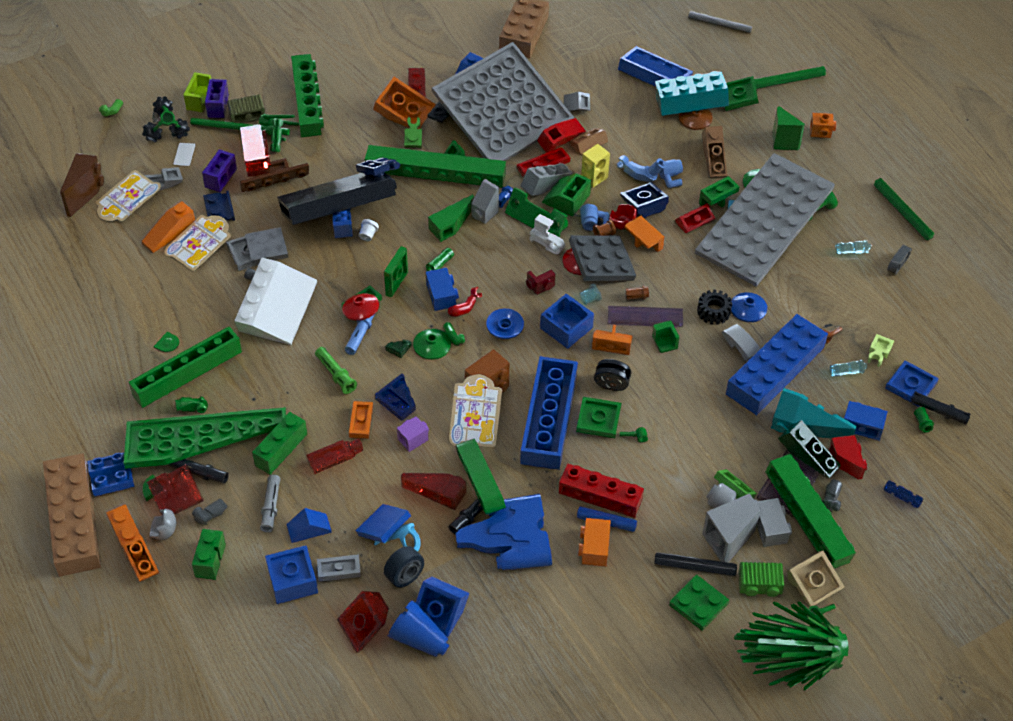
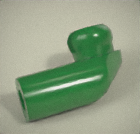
M446 322L443 325L446 335L454 345L459 346V344L465 342L464 335H457L450 322Z

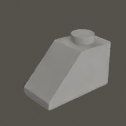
M486 179L482 181L471 203L472 216L476 220L486 224L499 212V187Z

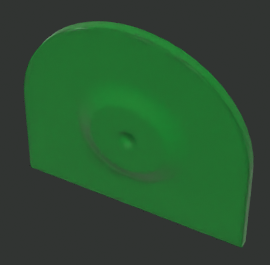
M167 331L153 347L162 352L174 351L179 346V338Z

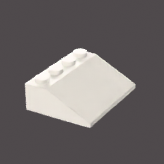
M261 258L235 318L238 331L292 345L317 280L278 261Z

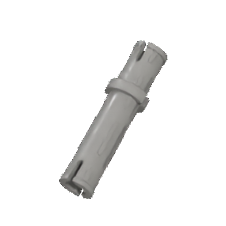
M269 475L267 478L264 506L261 508L262 521L260 530L263 532H272L274 529V518L278 512L276 505L281 481L278 475Z

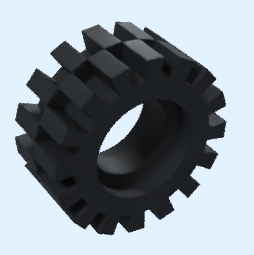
M710 290L707 291V294L705 292L702 293L697 308V313L700 315L699 318L701 320L704 318L706 323L710 321L712 325L713 322H716V325H719L720 321L722 324L725 323V320L729 319L732 309L731 298L728 297V294L725 293L723 295L721 290L719 293H716V290H713V293ZM717 305L721 307V309L715 310L711 309L708 306Z

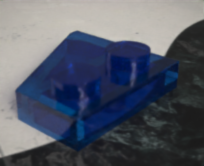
M402 373L374 394L375 400L401 421L416 410L415 402L411 397V392L406 385L405 377Z

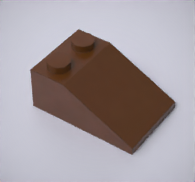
M75 154L60 191L67 217H71L98 194L100 187L104 184V176L101 175V164L98 163L97 156Z

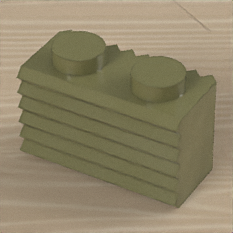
M260 94L227 101L231 122L246 123L259 120L261 115L265 114Z

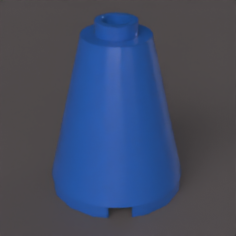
M410 601L405 607L408 609L407 612L404 611L398 616L389 631L388 637L437 657L439 654L443 656L450 646L447 644L449 639L416 602Z

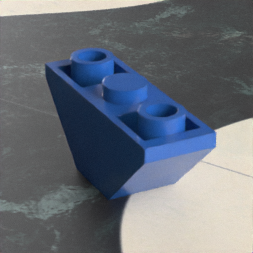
M350 209L333 213L335 238L352 237Z

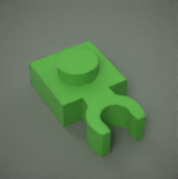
M408 117L407 123L410 129H405L404 147L422 148V129H417L421 124L420 118H417V123L412 124L411 118Z

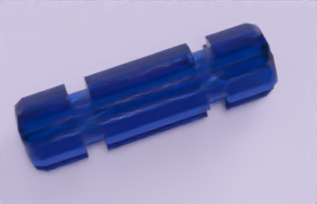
M891 480L884 487V491L890 494L894 493L893 496L907 503L911 502V505L919 508L923 502V497L917 494L916 496L913 495V492L900 485L896 486V483Z

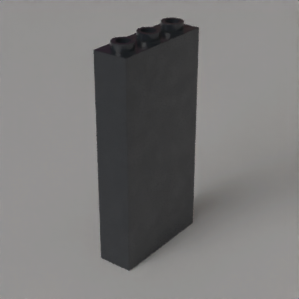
M385 172L384 175L379 177L359 173L281 195L277 198L281 213L292 225L395 196L397 185L395 180Z

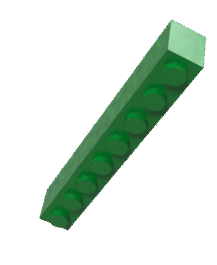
M368 145L364 159L365 162L384 157L399 162L400 167L398 169L385 172L388 175L481 185L482 181L486 179L499 188H503L506 175V161L384 146Z

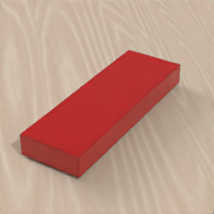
M560 147L517 164V170L524 178L528 168L559 163L566 164L570 162L571 158Z

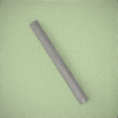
M692 11L689 12V18L751 33L752 27Z

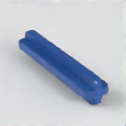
M579 507L577 511V518L611 520L610 526L632 532L637 527V521L634 519L585 507Z

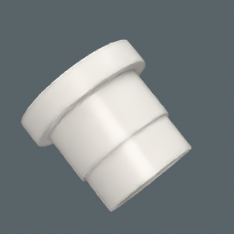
M363 219L359 237L364 241H371L374 233L378 231L379 225L373 220Z

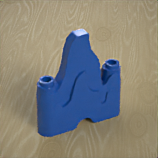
M540 494L504 499L505 509L491 513L489 516L492 517L468 525L456 533L457 548H473L483 553H501L500 556H496L497 569L513 570L552 566L548 534L546 531L540 530L544 527V511Z

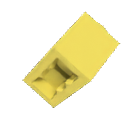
M599 144L582 154L581 175L591 179V187L593 188L606 180L609 173L610 153Z

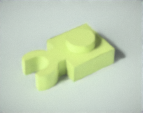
M876 334L869 349L871 353L867 362L870 363L872 359L878 360L877 366L880 367L883 357L887 359L894 340Z

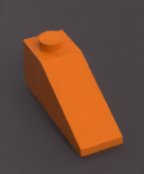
M183 201L176 204L161 217L142 240V244L152 253L167 245L195 221L193 210Z

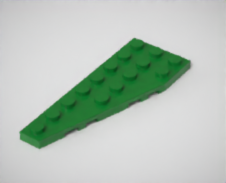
M286 408L127 421L124 467L127 469L167 465L270 432L286 416Z

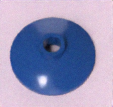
M750 292L740 293L731 300V312L741 321L757 322L764 318L767 313V303L757 294Z
M503 308L493 311L488 316L486 326L489 333L494 337L511 339L522 332L524 320L517 311Z

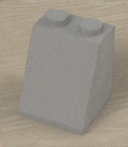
M750 493L706 513L702 534L718 559L722 562H729L756 531L761 507L759 502L754 500Z

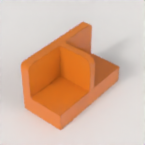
M642 216L625 225V229L635 237V247L638 248L641 245L648 249L653 247L657 252L663 249L665 237Z
M613 324L612 332L602 330L594 332L592 349L629 355L633 336L616 333V325Z

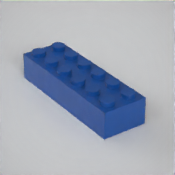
M796 314L728 380L725 395L757 416L824 349L828 333Z
M539 357L521 446L520 464L560 470L577 378V361Z

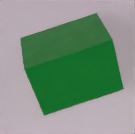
M780 106L776 110L772 131L773 149L799 150L805 124Z

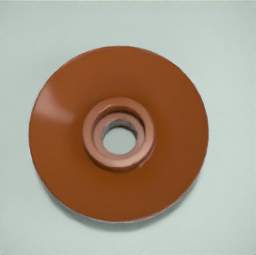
M708 109L679 113L680 123L692 130H701L710 126L713 119L712 113Z

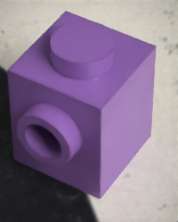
M415 416L397 427V438L410 452L428 441L429 428L424 421L421 422Z

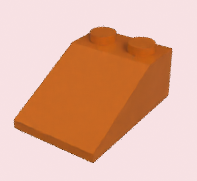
M393 77L376 100L373 110L386 119L409 128L407 123L408 117L411 118L412 124L417 123V118H420L421 124L417 128L420 129L426 121L427 115L436 104L396 77Z

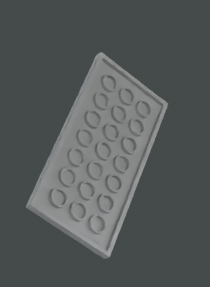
M773 153L697 246L695 254L757 287L832 192L835 184Z

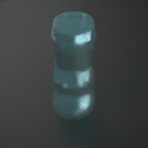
M867 240L836 243L837 254L868 253V250L871 249V243L868 244Z
M863 360L830 365L831 376L864 373L865 369H867V363H864Z

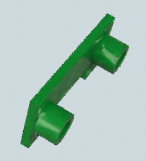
M515 187L505 213L531 228L535 227V219L541 214L554 221L548 232L560 237L561 232L568 227V215L557 209H553L552 213L547 212L529 202L527 199L528 194Z

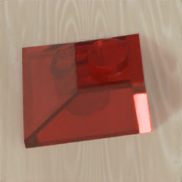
M362 591L337 619L356 653H359L385 625L389 607L380 592Z

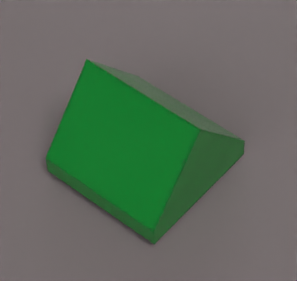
M452 140L444 153L465 156L464 150L455 140Z

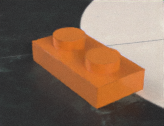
M353 402L349 427L350 438L369 439L373 402Z

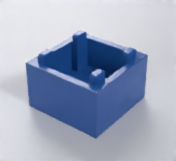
M565 294L541 314L540 329L569 349L593 328L594 313L568 294Z
M306 545L265 556L277 604L318 593L316 577Z

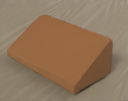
M594 128L570 140L569 144L582 155L597 144L601 146L607 143L608 138L605 130Z

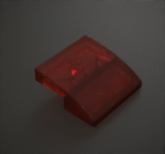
M186 464L169 474L164 472L147 482L159 510L169 509L174 514H177L204 501Z

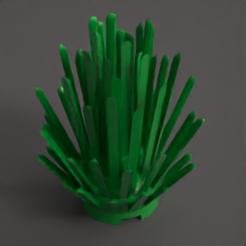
M775 601L772 603L810 626L798 623L779 614H769L767 616L753 612L752 614L756 617L788 626L756 620L754 623L748 622L749 628L756 630L741 629L740 633L734 636L735 640L754 641L744 642V646L748 647L746 650H737L738 653L746 654L740 656L743 663L785 661L756 665L755 668L769 669L756 670L752 674L777 673L806 667L770 682L769 686L785 681L788 682L787 686L791 688L799 682L804 684L811 680L804 686V690H807L830 670L841 668L843 666L841 662L844 656H848L849 650L847 636L842 634L839 626H832L818 609L814 608L813 613L799 601H797L798 606L794 603L793 605L790 604L797 613Z

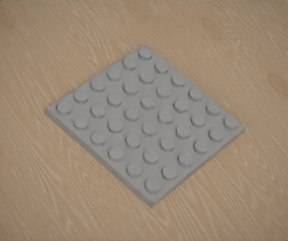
M514 42L432 88V93L485 159L507 161L537 143V139L543 130L556 123L574 119V116Z

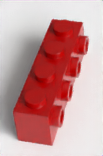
M567 463L559 481V494L632 518H636L643 500L644 488L637 484H630L615 477L611 478L597 471L584 469L578 465Z

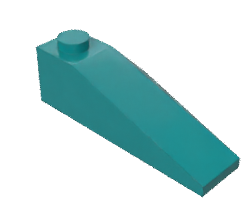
M783 388L771 429L783 433L789 426L802 420L818 438L831 439L854 435L856 430L854 424L837 414L831 415L827 413L820 404L815 406L807 401L808 397Z

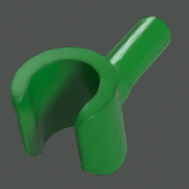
M639 427L636 431L620 432V436L637 437L638 442L641 443L648 441L647 431L643 427Z
M831 604L824 608H819L818 606H811L809 607V610L814 612L815 608L816 610L818 609L822 614H824L828 611L835 609L836 606L835 604Z

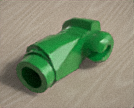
M202 396L193 399L191 397H181L175 400L177 411L195 412L197 410L198 413H204L208 408V403Z

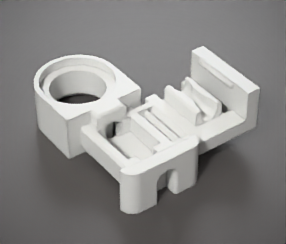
M539 214L535 219V227L530 231V241H536L545 246L546 250L559 254L564 249L565 243L560 237L548 232L554 221Z

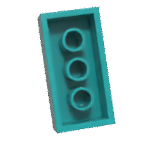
M722 71L655 81L656 100L662 116L729 106L728 87Z

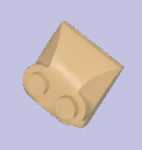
M823 550L787 571L789 583L798 589L809 607L818 604L845 588Z

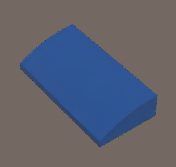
M637 46L620 58L618 70L655 86V81H660L661 79H674L679 76L687 77L693 74V71Z

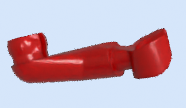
M478 287L471 288V295L464 303L449 307L448 314L451 317H458L469 313L476 302L475 299L482 297V293H477Z

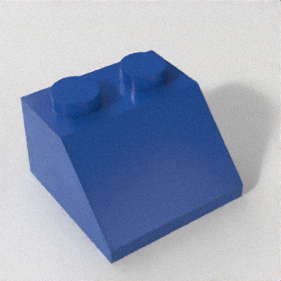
M430 577L423 581L416 603L446 637H449L464 611L469 593L437 578Z

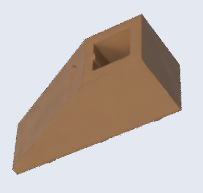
M722 126L705 127L702 132V141L710 178L727 177Z

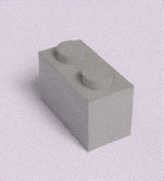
M778 498L758 501L761 511L757 522V529L763 547L788 543L789 536L792 534V528L790 523L786 521L784 506L780 504Z

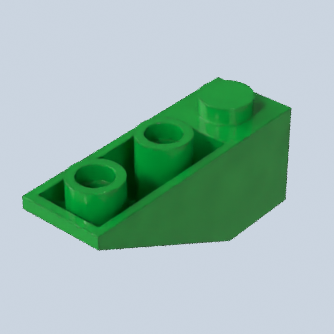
M473 194L428 217L429 230L440 242L456 235L470 215L471 203L474 199Z

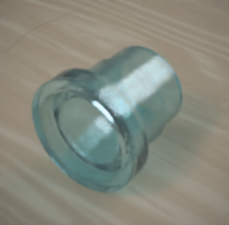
M594 283L579 293L585 305L596 300H602L601 294Z

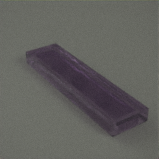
M608 306V324L653 326L671 320L674 327H683V308Z

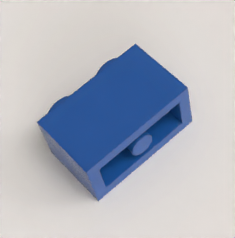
M442 268L425 272L426 286L434 311L448 309L456 305V299H459L458 290L453 288L454 278L452 274L449 275L448 269Z
M849 401L844 419L856 426L854 434L880 441L888 411Z

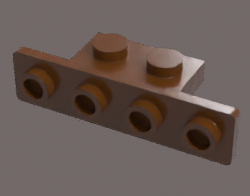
M286 158L253 166L252 171L255 177L241 180L240 189L242 192H250L256 188L269 187L278 182L284 183L293 178L305 177L309 174V165L305 163L289 168Z

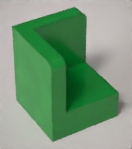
M671 320L653 325L652 338L660 353L678 349L680 337Z

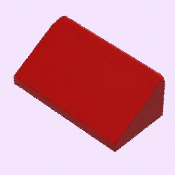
M707 203L675 219V222L685 233H688L715 220V217Z

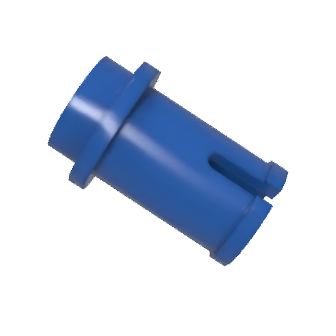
M506 186L501 189L499 208H502L510 199L513 191L512 187Z

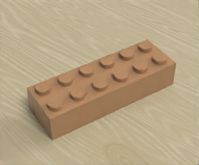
M84 453L43 461L53 561L59 577L101 568L90 476Z

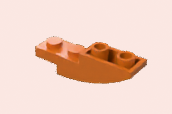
M126 504L106 512L120 546L139 582L158 574L159 571Z

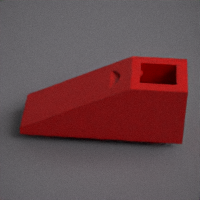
M574 118L556 123L543 130L537 142L547 153L586 131L579 121Z

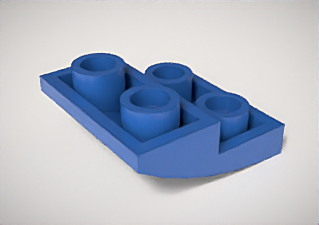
M124 452L102 458L97 457L87 461L94 496L135 487L131 468L125 469Z

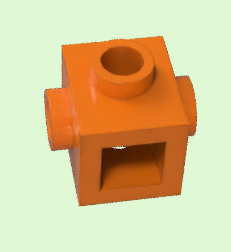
M813 112L810 122V137L831 138L832 131H836V121L833 120V114Z

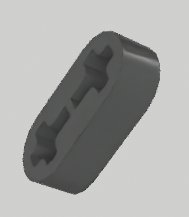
M902 245L890 261L887 270L897 274L909 258L912 248Z

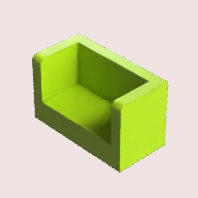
M194 72L183 95L186 110L203 112L211 75Z

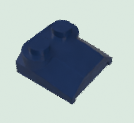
M652 182L620 193V196L627 204L637 209V217L642 216L646 218L655 213H661L669 203L668 195Z

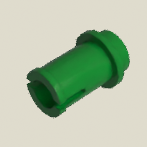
M924 407L917 408L914 415L919 423V430L924 433L932 431L934 422L930 420Z

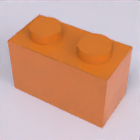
M586 518L585 526H581L580 538H584V544L579 543L578 556H582V564L607 567L611 520Z

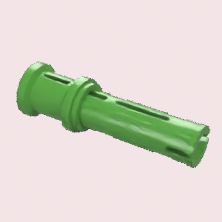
M319 347L315 351V356L332 374L333 381L340 385L344 394L353 392L357 387L356 380L351 379L348 371L338 365L325 347Z

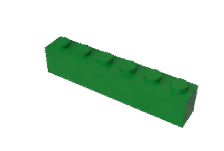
M229 326L129 381L132 396L142 408L240 354L242 350L239 337Z
M791 454L770 461L765 473L817 553L823 550L834 569L850 563L856 554L854 546L848 541L842 528L836 523L830 510L826 508L820 495L814 490L810 480L800 469L798 462L794 460Z

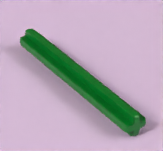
M824 66L757 78L754 79L755 86L758 89L826 75V69Z
M882 178L876 179L874 186L927 241L932 239L934 232Z

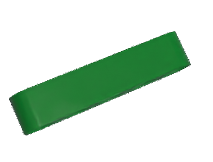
M475 438L456 444L458 456L485 514L488 515L505 509L503 496Z

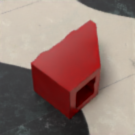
M855 435L831 438L829 452L841 465L839 469L858 480L862 479L864 472L867 470V462L862 458L861 444L857 443Z

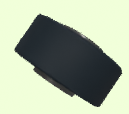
M402 547L396 550L387 560L384 566V575L395 587H406L421 574L425 560L413 547Z

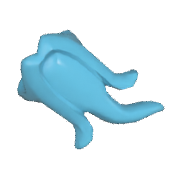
M413 523L402 525L386 541L399 538L403 547L407 546L405 536L409 533L414 538L415 544L413 548L417 552L421 545L420 537L414 529L415 525ZM375 541L374 545H377L381 542Z

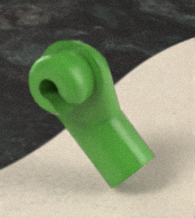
M116 99L111 107L107 105L100 106L99 111L101 115L107 117L117 114L123 105V101Z

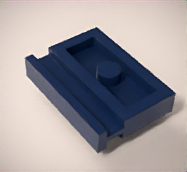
M229 190L223 194L218 192L203 195L208 217L216 215L223 217L226 221L231 219L235 221Z

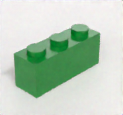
M289 412L252 452L254 465L271 475L306 437V421Z

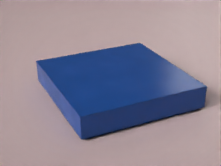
M904 361L886 384L885 389L910 402L915 391L928 396L938 383L939 378Z
M382 504L355 531L358 536L385 543L411 515L408 510Z

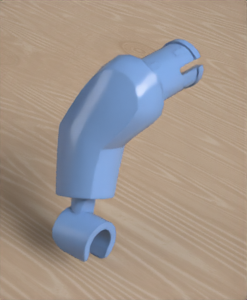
M622 155L617 163V167L620 169L624 167V171L632 178L645 182L655 181L658 173L666 167V164H663L664 160L660 158L651 166H640L633 161L629 162L628 157Z

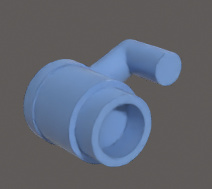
M672 159L664 161L663 164H666V167L659 172V176L661 179H664L668 188L682 186L681 179H671L672 176L683 172L681 160Z
M585 204L580 208L581 224L585 230H593V226L598 224V218L603 219V224L609 221V213L598 211L597 206L593 204Z

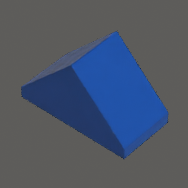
M304 508L286 524L291 543L332 533L327 514Z

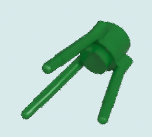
M263 114L259 118V125L269 126L272 125L274 118H294V115ZM283 120V124L299 125V122Z

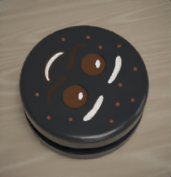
M604 359L597 363L594 381L604 389L622 391L628 388L632 371L627 364L621 361Z

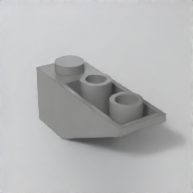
M562 163L528 168L520 186L532 196L544 194L552 189L559 179L572 175L573 172Z

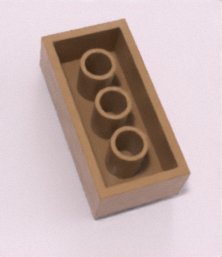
M516 0L500 33L499 49L514 42L525 57L531 58L549 17V2L544 0Z

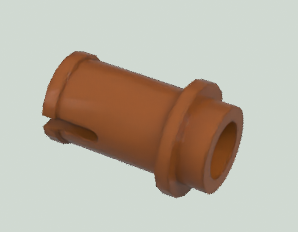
M642 285V287L625 289L627 300L639 298L646 300V298H649L648 286Z

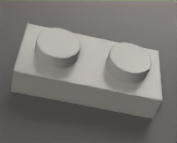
M359 554L317 559L319 582L361 577Z

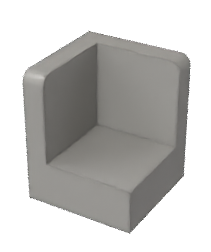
M583 92L564 95V105L569 111H591L590 94Z

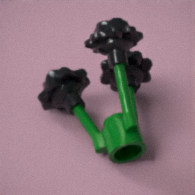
M166 96L163 98L157 97V100L152 104L154 106L153 111L160 116V121L158 124L148 122L147 125L143 126L142 135L146 136V141L156 142L157 139L162 138V129L159 128L161 125L170 126L169 130L172 137L177 136L178 139L188 136L187 132L190 131L188 122L186 120L183 121L181 118L175 120V116L171 112L173 111L171 106L173 102L168 100Z

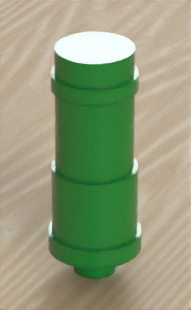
M448 247L444 249L437 257L426 264V271L441 269L454 256L453 250Z

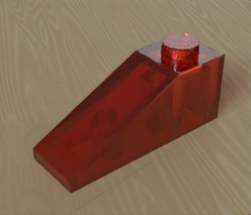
M402 473L401 475L403 488L453 510H456L466 494V481L459 476H453L449 473Z

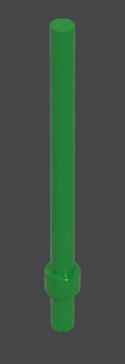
M199 118L190 119L191 125L261 132L268 135L272 134V128H274L273 125L260 126ZM281 128L282 135L289 136L290 129Z

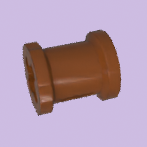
M609 220L602 225H594L593 232L595 236H613L616 234V228L613 221Z

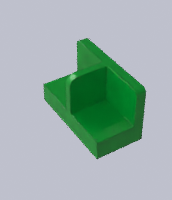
M727 176L700 191L699 205L703 206L707 203L713 205L717 203L722 208L725 206L726 198L739 192L740 186Z

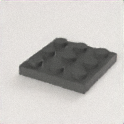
M570 236L569 243L584 281L635 280L636 273L621 236Z

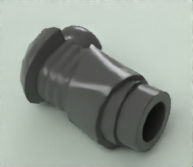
M835 479L827 484L825 498L822 500L830 512L832 510L839 511L841 508V502L837 499L842 483Z
M219 498L203 510L201 507H196L192 511V515L195 517L194 520L196 522L206 525L210 519L222 515L228 507Z

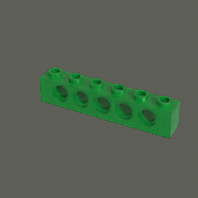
M311 54L293 55L291 59L301 137L322 135L321 128H324L323 118L319 117L323 116L322 107L318 106L321 104L320 94L316 95V93H319V85L315 83L318 81L317 71L313 72V70H316L315 60H312Z

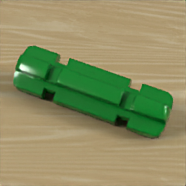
M274 118L270 151L278 153L281 148L279 143H281L283 120Z

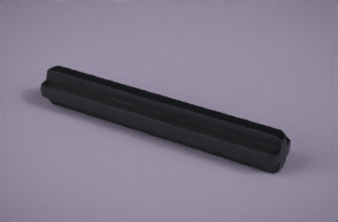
M660 552L655 554L654 563L657 565L735 576L737 573V564Z

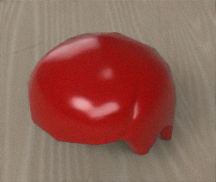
M620 204L616 211L611 210L609 220L613 221L616 229L626 230L625 225L637 218V209L629 204Z

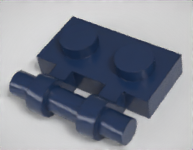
M384 157L368 160L356 165L357 172L373 175L374 177L382 176L384 172L400 167V163L396 160Z

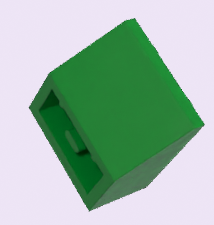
M577 173L559 179L545 196L542 203L573 217L590 196L591 179Z

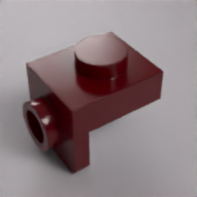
M551 269L536 277L531 271H528L526 285L538 295L555 286L556 274Z

